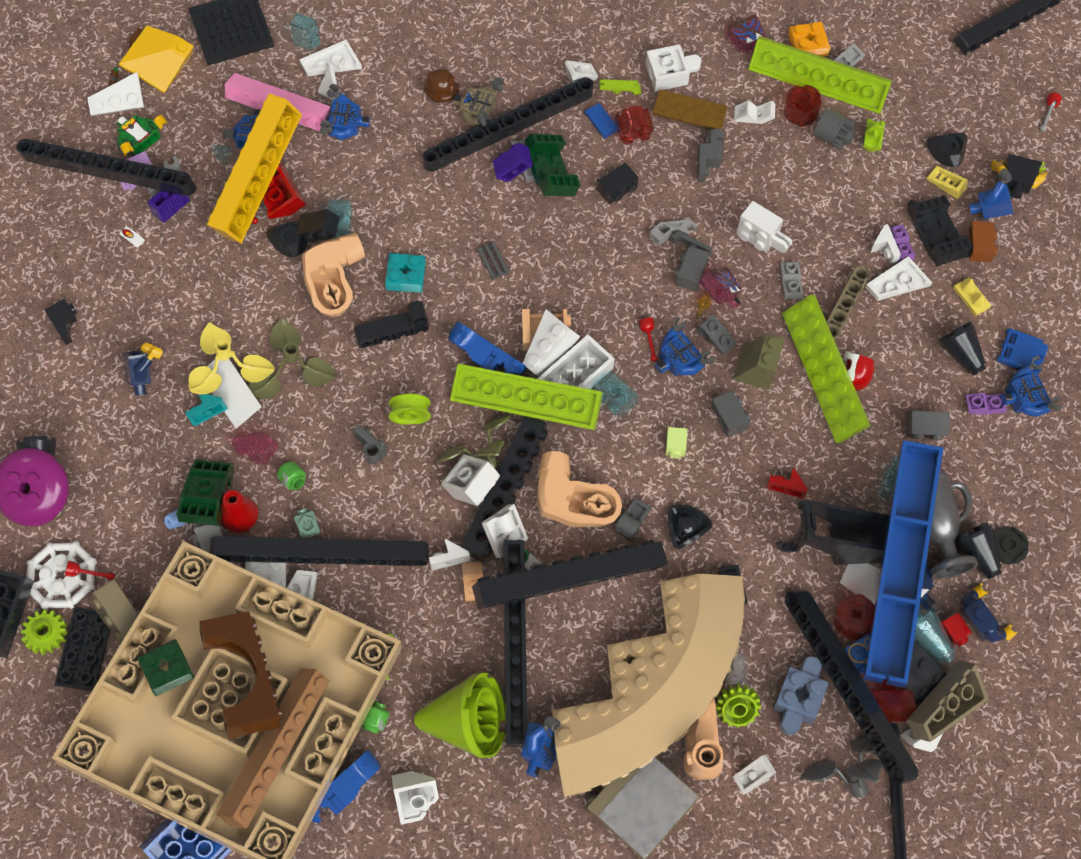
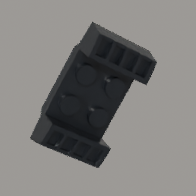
M945 195L911 205L908 209L913 225L928 255L937 267L969 257L972 250L968 236L960 237L947 212L950 202Z

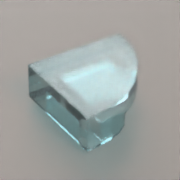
M213 145L216 159L222 164L227 165L232 151L231 147Z

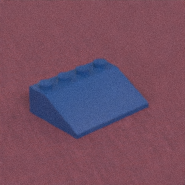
M168 818L140 845V848L150 859H224L232 851Z

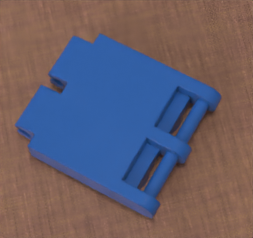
M1007 328V336L1005 342H1002V351L1000 356H997V362L1018 370L1027 364L1031 365L1032 359L1036 356H1039L1040 359L1035 361V365H1040L1044 362L1043 359L1049 347L1043 344L1044 340ZM1033 369V372L1037 371V373H1040L1041 369Z

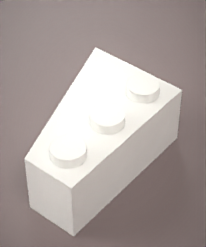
M546 309L522 364L540 377L572 348L580 336Z

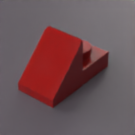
M794 467L789 480L780 475H771L766 488L801 499L805 498L808 491Z

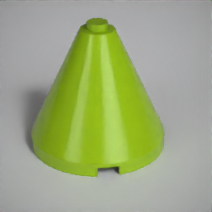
M475 673L418 710L414 717V723L419 730L479 758L494 757L499 752L505 735L504 732H500V721H505L504 700L500 687L494 677H487L488 673Z

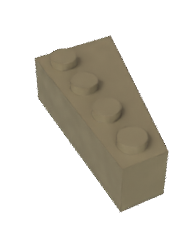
M958 661L912 713L907 721L914 738L932 742L989 700L976 664Z

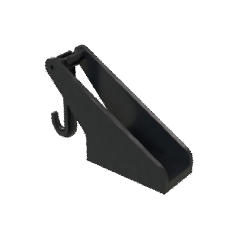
M805 500L798 503V509L802 510L800 515L801 524L793 541L782 544V541L776 542L777 549L782 552H798L805 544L832 555L833 565L881 563L889 515ZM815 516L831 523L829 526L830 538L815 535L817 530Z

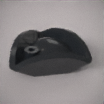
M965 133L939 135L928 138L927 146L931 155L939 163L949 167H957L961 165L964 159L968 137Z
M299 221L282 224L268 229L266 232L274 248L288 257L302 254L308 244L302 237L297 235Z
M683 504L669 507L668 524L674 548L681 549L712 528V522L707 515L695 507Z

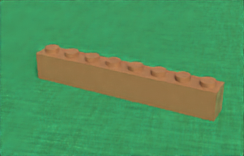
M300 668L280 703L282 718L279 719V728L264 731L216 814L229 826L247 829L318 703L329 680L317 669Z

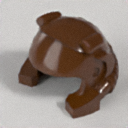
M438 69L434 72H429L424 91L433 102H448L453 100L455 95L459 93V83H455V78L450 72Z

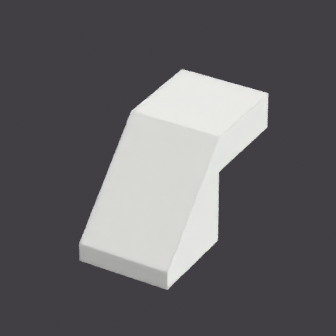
M748 100L735 106V122L763 124L775 119V103L773 101L757 107Z

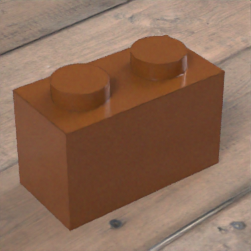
M972 221L968 229V236L972 245L969 261L991 262L998 252V246L995 245L997 230H995L994 222Z

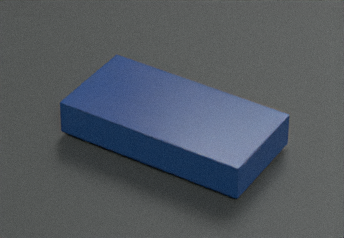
M600 103L585 110V115L603 139L618 132V126Z

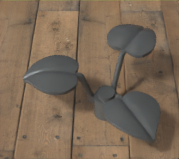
M862 736L855 739L851 744V749L859 752V763L851 765L846 769L848 779L839 768L835 767L834 761L822 760L810 765L802 773L800 780L823 781L832 777L836 772L844 781L845 786L850 787L852 796L860 798L869 792L866 781L878 783L882 763L878 759L863 760L864 752L873 753L874 750L866 737Z

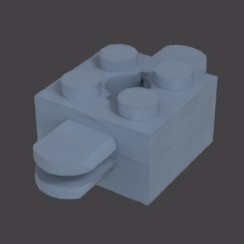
M807 657L803 661L800 670L790 667L784 678L773 710L783 713L780 729L786 735L796 734L802 722L812 725L817 717L829 682L818 678L822 664L816 657Z

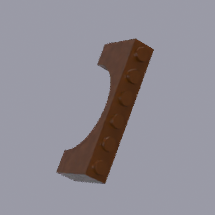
M246 611L199 621L200 636L204 650L224 649L238 654L250 664L256 677L254 687L248 696L235 706L223 710V723L227 738L231 739L279 728L282 710L280 705L276 706L277 693L275 687L271 688L270 685L272 682L271 672L265 668L267 659L265 652L261 653L260 650L262 647L260 635L256 636L255 633L257 630L255 618L251 619L250 612Z

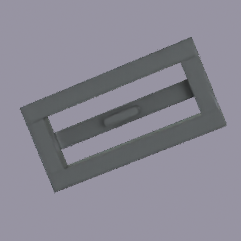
M494 241L490 245H484L483 248L481 246L477 248L492 280L509 274V270ZM490 249H493V251H494V253H495V255H496V257H497V259H498V261H499V263H500V265H501V267H502V269H503L502 272H501V270H500V268H499V266H498V264H497V262H496V260H495V258H494V256H493V254H492V252H491ZM484 251L487 252L497 274H494L484 254Z

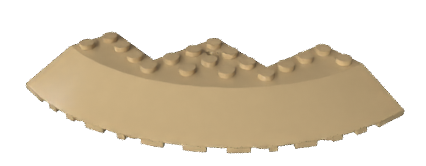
M695 574L661 581L667 633L607 645L613 699L552 710L553 717L561 723L560 728L554 731L565 797L592 791L591 788L599 785L605 786L610 784V781L621 776L622 778L628 776L629 772L638 767L640 769L652 762L655 756L661 752L665 753L673 742L679 741L686 735L689 727L704 715L713 697H716L720 692L723 680L727 673L729 674L733 658L736 657L739 648L745 611L742 576Z

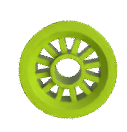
M419 394L394 396L388 402V405L391 407L389 419L401 425L425 423L431 418V414L428 411L431 401L429 398Z

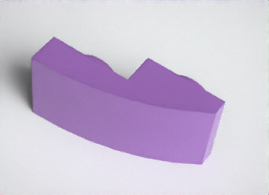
M904 225L889 227L901 254L897 263L908 256L911 260H914L916 254L909 243L910 236Z
M1003 393L966 395L969 414L1006 413V405L1002 404L1000 398Z

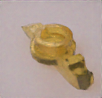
M711 286L705 297H701L698 300L699 310L697 312V319L703 314L704 310L711 306L710 297L713 292V287Z

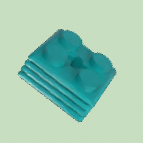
M389 253L385 279L386 290L422 293L426 265L425 256Z

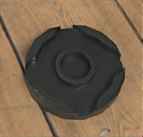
M1005 526L995 530L994 535L1000 562L1012 565L1023 561L1029 552V542L1025 534L1015 527Z

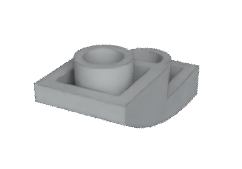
M799 262L780 263L784 300L803 299L804 293L801 284Z

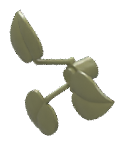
M281 318L273 327L269 337L270 345L274 350H283V358L274 376L270 374L260 382H249V389L255 398L268 399L278 394L281 389V383L276 378L279 376L285 362L294 363L298 360L301 367L305 369L302 373L303 380L308 385L314 387L323 386L336 378V373L325 360L320 358H310L305 365L301 359L302 357L298 355V346L301 342L300 333L286 322L285 319Z
M507 415L496 418L481 428L482 431L487 433L489 444L486 447L477 450L474 454L465 448V445L452 447L439 456L435 466L440 462L458 456L460 453H467L475 458L481 456V460L488 461L498 471L499 465L495 458L499 456L504 440L492 442L490 433L493 429L500 427L507 420H510L511 416Z

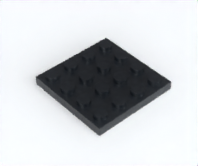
M216 0L188 8L208 66L274 47L258 0Z

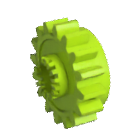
M45 609L41 615L36 611L34 618L28 616L29 623L23 622L26 629L20 632L25 636L21 640L26 643L25 646L29 650L32 649L34 654H37L39 651L42 655H45L46 651L52 654L53 649H60V643L66 641L63 637L68 634L67 630L64 629L67 624L54 611H51L49 614ZM48 629L45 635H40L43 630Z
M739 683L736 684L735 688L730 684L729 690L722 689L723 695L716 696L718 702H715L717 715L721 718L722 723L727 722L729 727L732 725L737 728L744 725L748 726L747 724L751 721L754 722V718L759 716L758 709H761L759 695L756 694L754 688L749 690L748 684H745L743 688L740 687Z

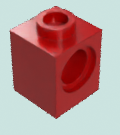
M959 613L942 621L938 626V629L951 647L955 645L961 647L969 641L968 637L972 634V631Z

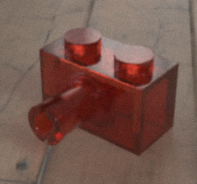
M884 679L882 682L883 690H872V695L888 721H907L916 710L913 690H896L894 685L886 684Z

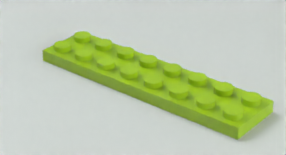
M761 36L757 39L748 69L878 114L881 113L892 83L890 79Z
M811 294L782 312V315L834 440L839 444L871 425L816 296Z
M458 364L450 401L595 430L603 392Z

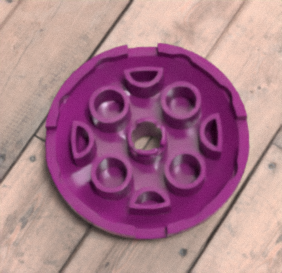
M24 448L10 453L0 462V511L9 520L22 526H40L52 521L63 510L68 499L69 482L65 469L53 458V455L37 448ZM26 484L30 486L29 492L25 488Z

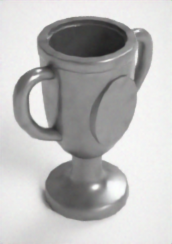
M940 471L929 540L930 543L938 546L941 554V563L935 565L930 570L932 579L937 580L964 574L978 566L977 559L974 556H960L954 544L960 524L970 515L973 502L972 496L965 484L962 482L950 483L949 475L943 471ZM953 489H959L965 501L964 509L960 516Z

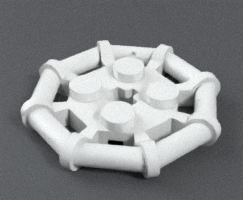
M49 542L31 560H27V578L34 581L35 569L40 571V581L33 583L30 595L41 605L42 609H72L86 594L95 589V575L87 574L86 581L81 580V573L75 577L65 576L64 579H56L58 572L66 570L68 560L76 562L73 559L76 553L84 560L80 564L81 569L95 571L96 558H92L80 546L79 542ZM55 551H69L66 556L63 554L57 555ZM50 554L52 558L43 566L39 563ZM79 585L82 586L75 595H70ZM43 587L48 592L47 596L44 597L37 589ZM65 595L66 600H53V597Z

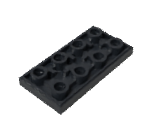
M74 607L55 686L93 691L96 686L110 629L95 610Z

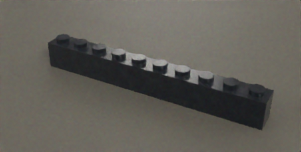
M648 540L643 542L641 546L630 544L625 546L623 550L612 548L607 550L605 554H601L599 551L589 554L587 558H583L581 555L571 558L569 562L558 560L553 562L551 566H546V564L536 565L533 570L527 571V568H521L516 570L515 574L509 575L508 572L497 574V578L481 577L477 579L478 582L472 586L477 608L480 610L659 569L668 564L661 541L654 543V540Z
M504 540L502 546L503 572H508L509 575L515 574L516 570L525 568L524 540ZM525 599L503 604L505 747H523L527 733Z

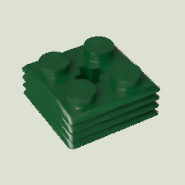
M176 639L137 657L155 696H159L194 678ZM165 664L168 665V670L164 671L163 665Z

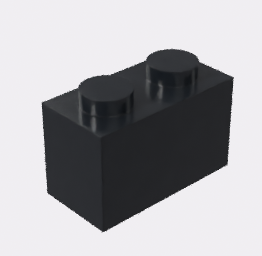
M624 163L597 180L596 190L609 204L614 201L618 202L623 198V195L628 192L632 193L637 189L639 177Z
M328 209L302 214L297 235L309 243L336 237L339 216Z

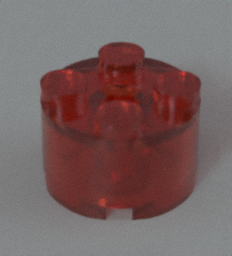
M810 85L794 86L787 94L784 116L791 123L800 127L812 124L817 119L821 108L820 92Z
M632 106L622 110L623 114L620 116L617 114L614 117L619 138L623 141L624 145L632 144L636 139L646 141L651 138L650 134L654 131V127L647 107L643 109L642 106Z
M862 594L847 596L840 602L834 613L835 629L845 638L862 639L871 631L875 605Z

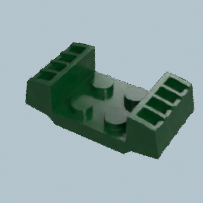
M530 134L525 139V144L529 148L533 164L531 170L535 182L540 187L543 195L575 197L580 188V182L577 174L567 173L560 152L566 145L564 137L554 134Z
M194 460L180 496L177 510L179 522L219 526L222 518L220 509L226 487H231L233 481V463Z

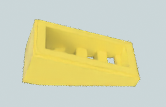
M936 166L927 177L928 181L956 199L967 189L968 179L939 166ZM939 173L941 174L938 179L935 178Z

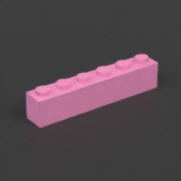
M234 73L225 83V98L261 110L263 102L270 93L287 99L302 113L298 123L300 125L320 131L322 128L320 126L323 120L329 121L330 106L237 73Z

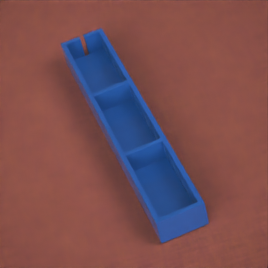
M903 440L900 446L865 662L864 680L882 683L885 679L886 684L905 687L908 684L944 447Z

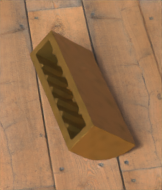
M660 89L652 115L710 130H722L728 106Z

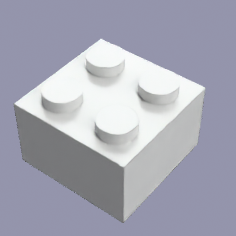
M463 454L441 485L453 498L478 506L484 500L489 490L495 485L500 475L488 461Z

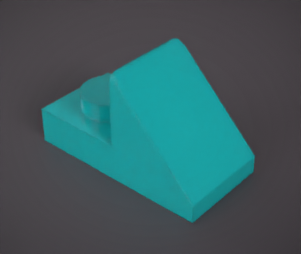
M198 394L202 404L192 407L185 413L192 425L197 426L228 410L221 397Z

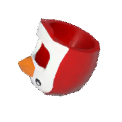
M845 351L844 362L855 390L861 391L870 384L873 378L875 361L866 356Z

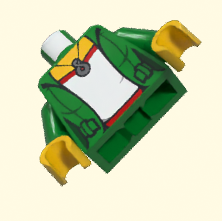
M137 115L129 120L124 116L120 117L117 121V124L120 126L117 130L119 134L117 138L119 150L123 152L124 156L129 151L133 156L144 152L161 138L158 128L162 129V125L168 123L163 115H159L155 119L141 118Z

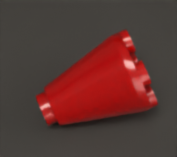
M229 490L225 493L220 507L221 524L231 532H248L258 520L259 512L253 499L236 490Z

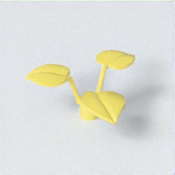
M209 322L202 332L200 346L206 354L216 353L213 370L206 366L195 368L189 375V390L195 394H209L217 390L222 382L221 376L215 373L219 360L226 361L230 357H233L238 366L242 367L241 376L248 382L255 383L264 380L274 372L275 367L270 361L258 355L244 357L242 364L236 357L235 352L231 351V336L229 333Z

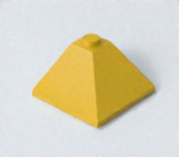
M146 26L120 61L119 66L132 74L137 72L141 80L165 93L191 57L194 46L179 36Z

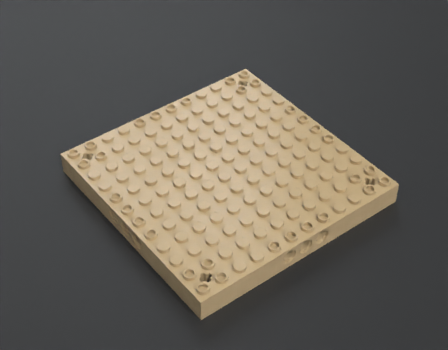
M183 541L52 759L59 766L249 859H292L401 652V641ZM249 611L251 619L255 618L257 630L255 633L256 636L260 635L261 653L265 652L267 665H265V668L271 672V688L275 687L277 693L276 706L280 705L300 668L317 669L329 680V683L247 829L229 826L216 814L264 731L228 739L223 723V710L235 706L244 700L253 689L256 677L250 664L238 654L224 649L204 650L200 636L199 621ZM176 639L194 678L159 696H155L137 657ZM374 652L377 653V657L374 656V658H370V654L373 655ZM167 664L163 665L164 671L168 670ZM83 750H89V753L87 755L85 753L82 755ZM274 839H276L278 845L276 847L273 845L271 848L269 842H274Z

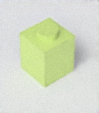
M668 427L665 455L675 459L681 458V456L685 457L687 429Z

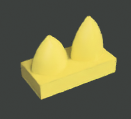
M966 278L954 285L953 289L974 316L991 307V304L974 284L973 279Z

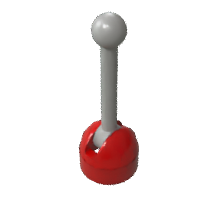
M1048 94L1046 102L1050 107L1043 125L1040 126V131H1046V124L1052 109L1058 107L1061 103L1062 96L1060 94Z

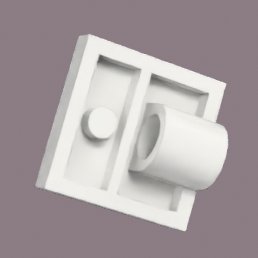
M508 504L482 522L496 558L503 557L502 546L504 540L526 541L528 539L515 504Z

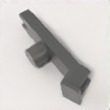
M680 230L670 234V240L674 244L680 241L690 247L710 252L709 256H711L713 248L682 233Z

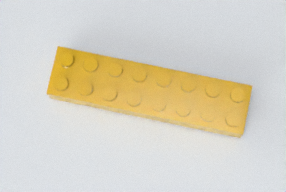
M268 94L207 223L210 228L223 237L242 244L302 116V113L287 99Z

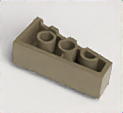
M114 579L94 591L89 599V603L111 630L116 641L121 644L138 617V613Z

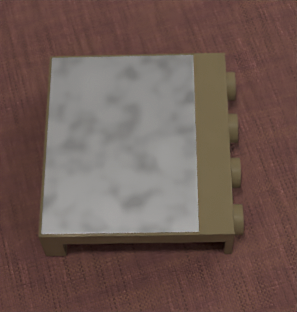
M654 757L653 761L640 769L638 767L629 772L628 776L624 778L621 776L610 781V784L601 786V793L598 796L594 794L586 803L588 805L586 812L593 814L637 855L638 859H648L695 805L700 796Z

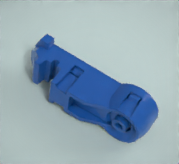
M458 321L449 333L448 340L467 352L472 361L483 369L497 371L499 367H504V373L521 375L527 369L520 361L511 357Z
M369 749L332 781L319 808L321 806L324 809L328 807L337 815L356 798L361 786L381 768L378 759ZM319 808L312 819L314 823L321 821L318 815L321 812Z

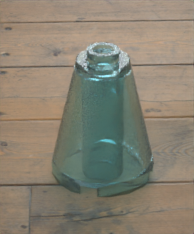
M930 607L926 609L928 612L926 615L921 613L918 615L914 640L939 664H948L955 659L954 654L956 650L936 610Z

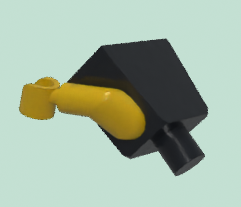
M1008 154L1004 164L1003 160L997 162L993 159L991 170L997 171L998 175L1004 168L1010 172L1012 179L1005 184H1007L1009 190H1012L1011 197L1015 199L1021 198L1022 193L1027 194L1031 189L1037 188L1044 182L1048 173L1040 171L1041 161Z

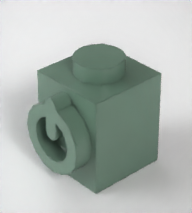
M308 507L296 511L297 514L294 515V519L301 538H307L320 533L312 509L308 510Z

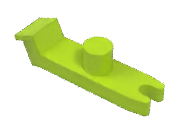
M603 79L599 81L600 90L613 91L614 94H619L620 91H631L634 95L641 94V85H639L637 80Z

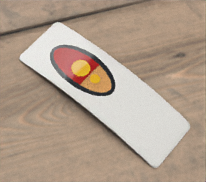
M127 226L119 233L137 248L145 241Z

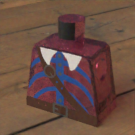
M754 14L728 25L725 36L744 54L749 51L754 52L758 37L765 38V33L757 15Z
M728 267L710 270L699 281L700 285L717 304L728 303L732 310L741 304L737 295L742 289Z

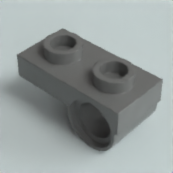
M714 314L697 328L698 334L700 336L703 335L705 337L704 340L710 341L721 355H724L737 344Z
M357 425L353 429L354 437L364 445L363 452L368 463L376 464L387 456L386 445L379 439L375 440L372 437V433L366 427L362 428L360 425ZM372 450L377 451L374 455L368 454Z
M634 498L627 511L620 517L615 532L632 541L652 507Z

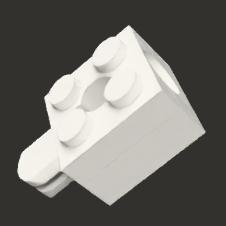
M680 44L647 51L645 65L654 91L688 85L690 73L700 70L701 58L697 54L684 57Z
M752 201L740 216L736 234L741 240L752 243L757 250H763L767 253L772 246L781 253H785L792 245L791 238L780 232L783 219L756 202Z

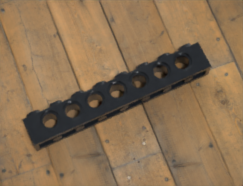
M524 416L497 471L500 477L486 494L461 545V548L469 551L470 557L483 562L485 557L488 558L490 556L492 547L482 522L508 504H515L517 489H522L525 482L523 477L525 473L529 474L533 465L531 460L533 457L538 456L540 451L539 444L541 441H545L547 437L546 422ZM527 437L534 438L533 441H527L525 439ZM519 453H524L527 456L520 458L517 455ZM512 469H516L519 472L517 474H511L509 471ZM503 486L511 487L508 491H504L501 488ZM496 502L503 504L501 507L493 506ZM485 536L487 539L485 541H478L477 537Z

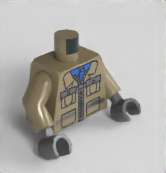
M501 78L494 79L492 84L485 87L469 88L465 97L455 95L453 104L460 106V116L469 126H485L486 122L490 120L497 102L496 91L501 92L503 90L501 85L504 82Z

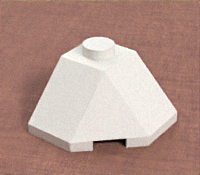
M414 771L392 775L393 790L401 825L422 820L427 814L426 811L439 799L435 778Z

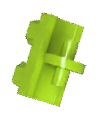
M867 119L863 148L866 151H881L885 121L878 122Z

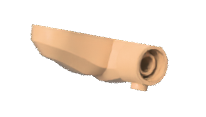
M357 233L322 241L310 247L302 254L306 288L314 307L324 315L330 317L340 316L346 312L353 300V292L345 279L343 268L365 258L364 249Z
M556 451L542 454L537 485V505L542 517L555 520L570 527H601L609 525L620 515L622 503L620 496L614 488L606 484H588L581 481H571L570 461L567 454Z
M714 697L709 703L707 711L689 727V731L684 737V771L695 780H713L721 774L723 769V750L719 745Z

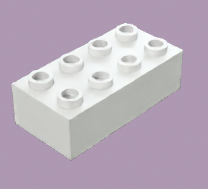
M586 335L537 379L591 389L614 369L615 358L593 338Z

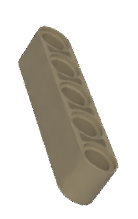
M858 266L854 269L827 320L835 343L869 279L870 271L865 266Z

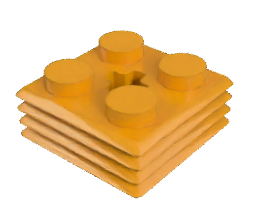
M822 22L789 27L788 36L792 47L821 57L829 55L830 45Z

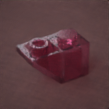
M262 432L234 437L231 440L235 452L242 456L244 454L248 455L250 460L257 465L261 463L266 466L279 448L276 440Z

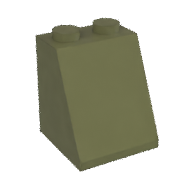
M766 333L743 346L733 380L769 390L785 338Z

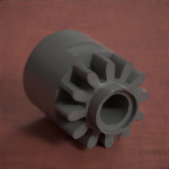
M827 108L818 121L813 136L841 150L845 144L849 145L856 133L853 130L855 122Z

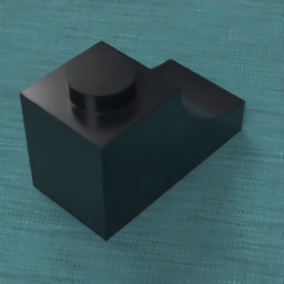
M63 299L44 310L65 345L73 342L70 330L72 324L77 321L75 317L77 311L72 303L68 305L66 300Z

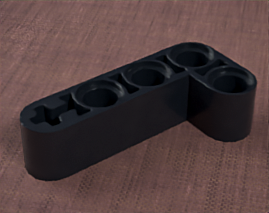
M414 301L407 305L406 313L357 325L354 328V333L358 346L365 348L383 343L382 341L400 339L401 336L408 337L419 334L420 331L426 332L429 329V323L422 301Z

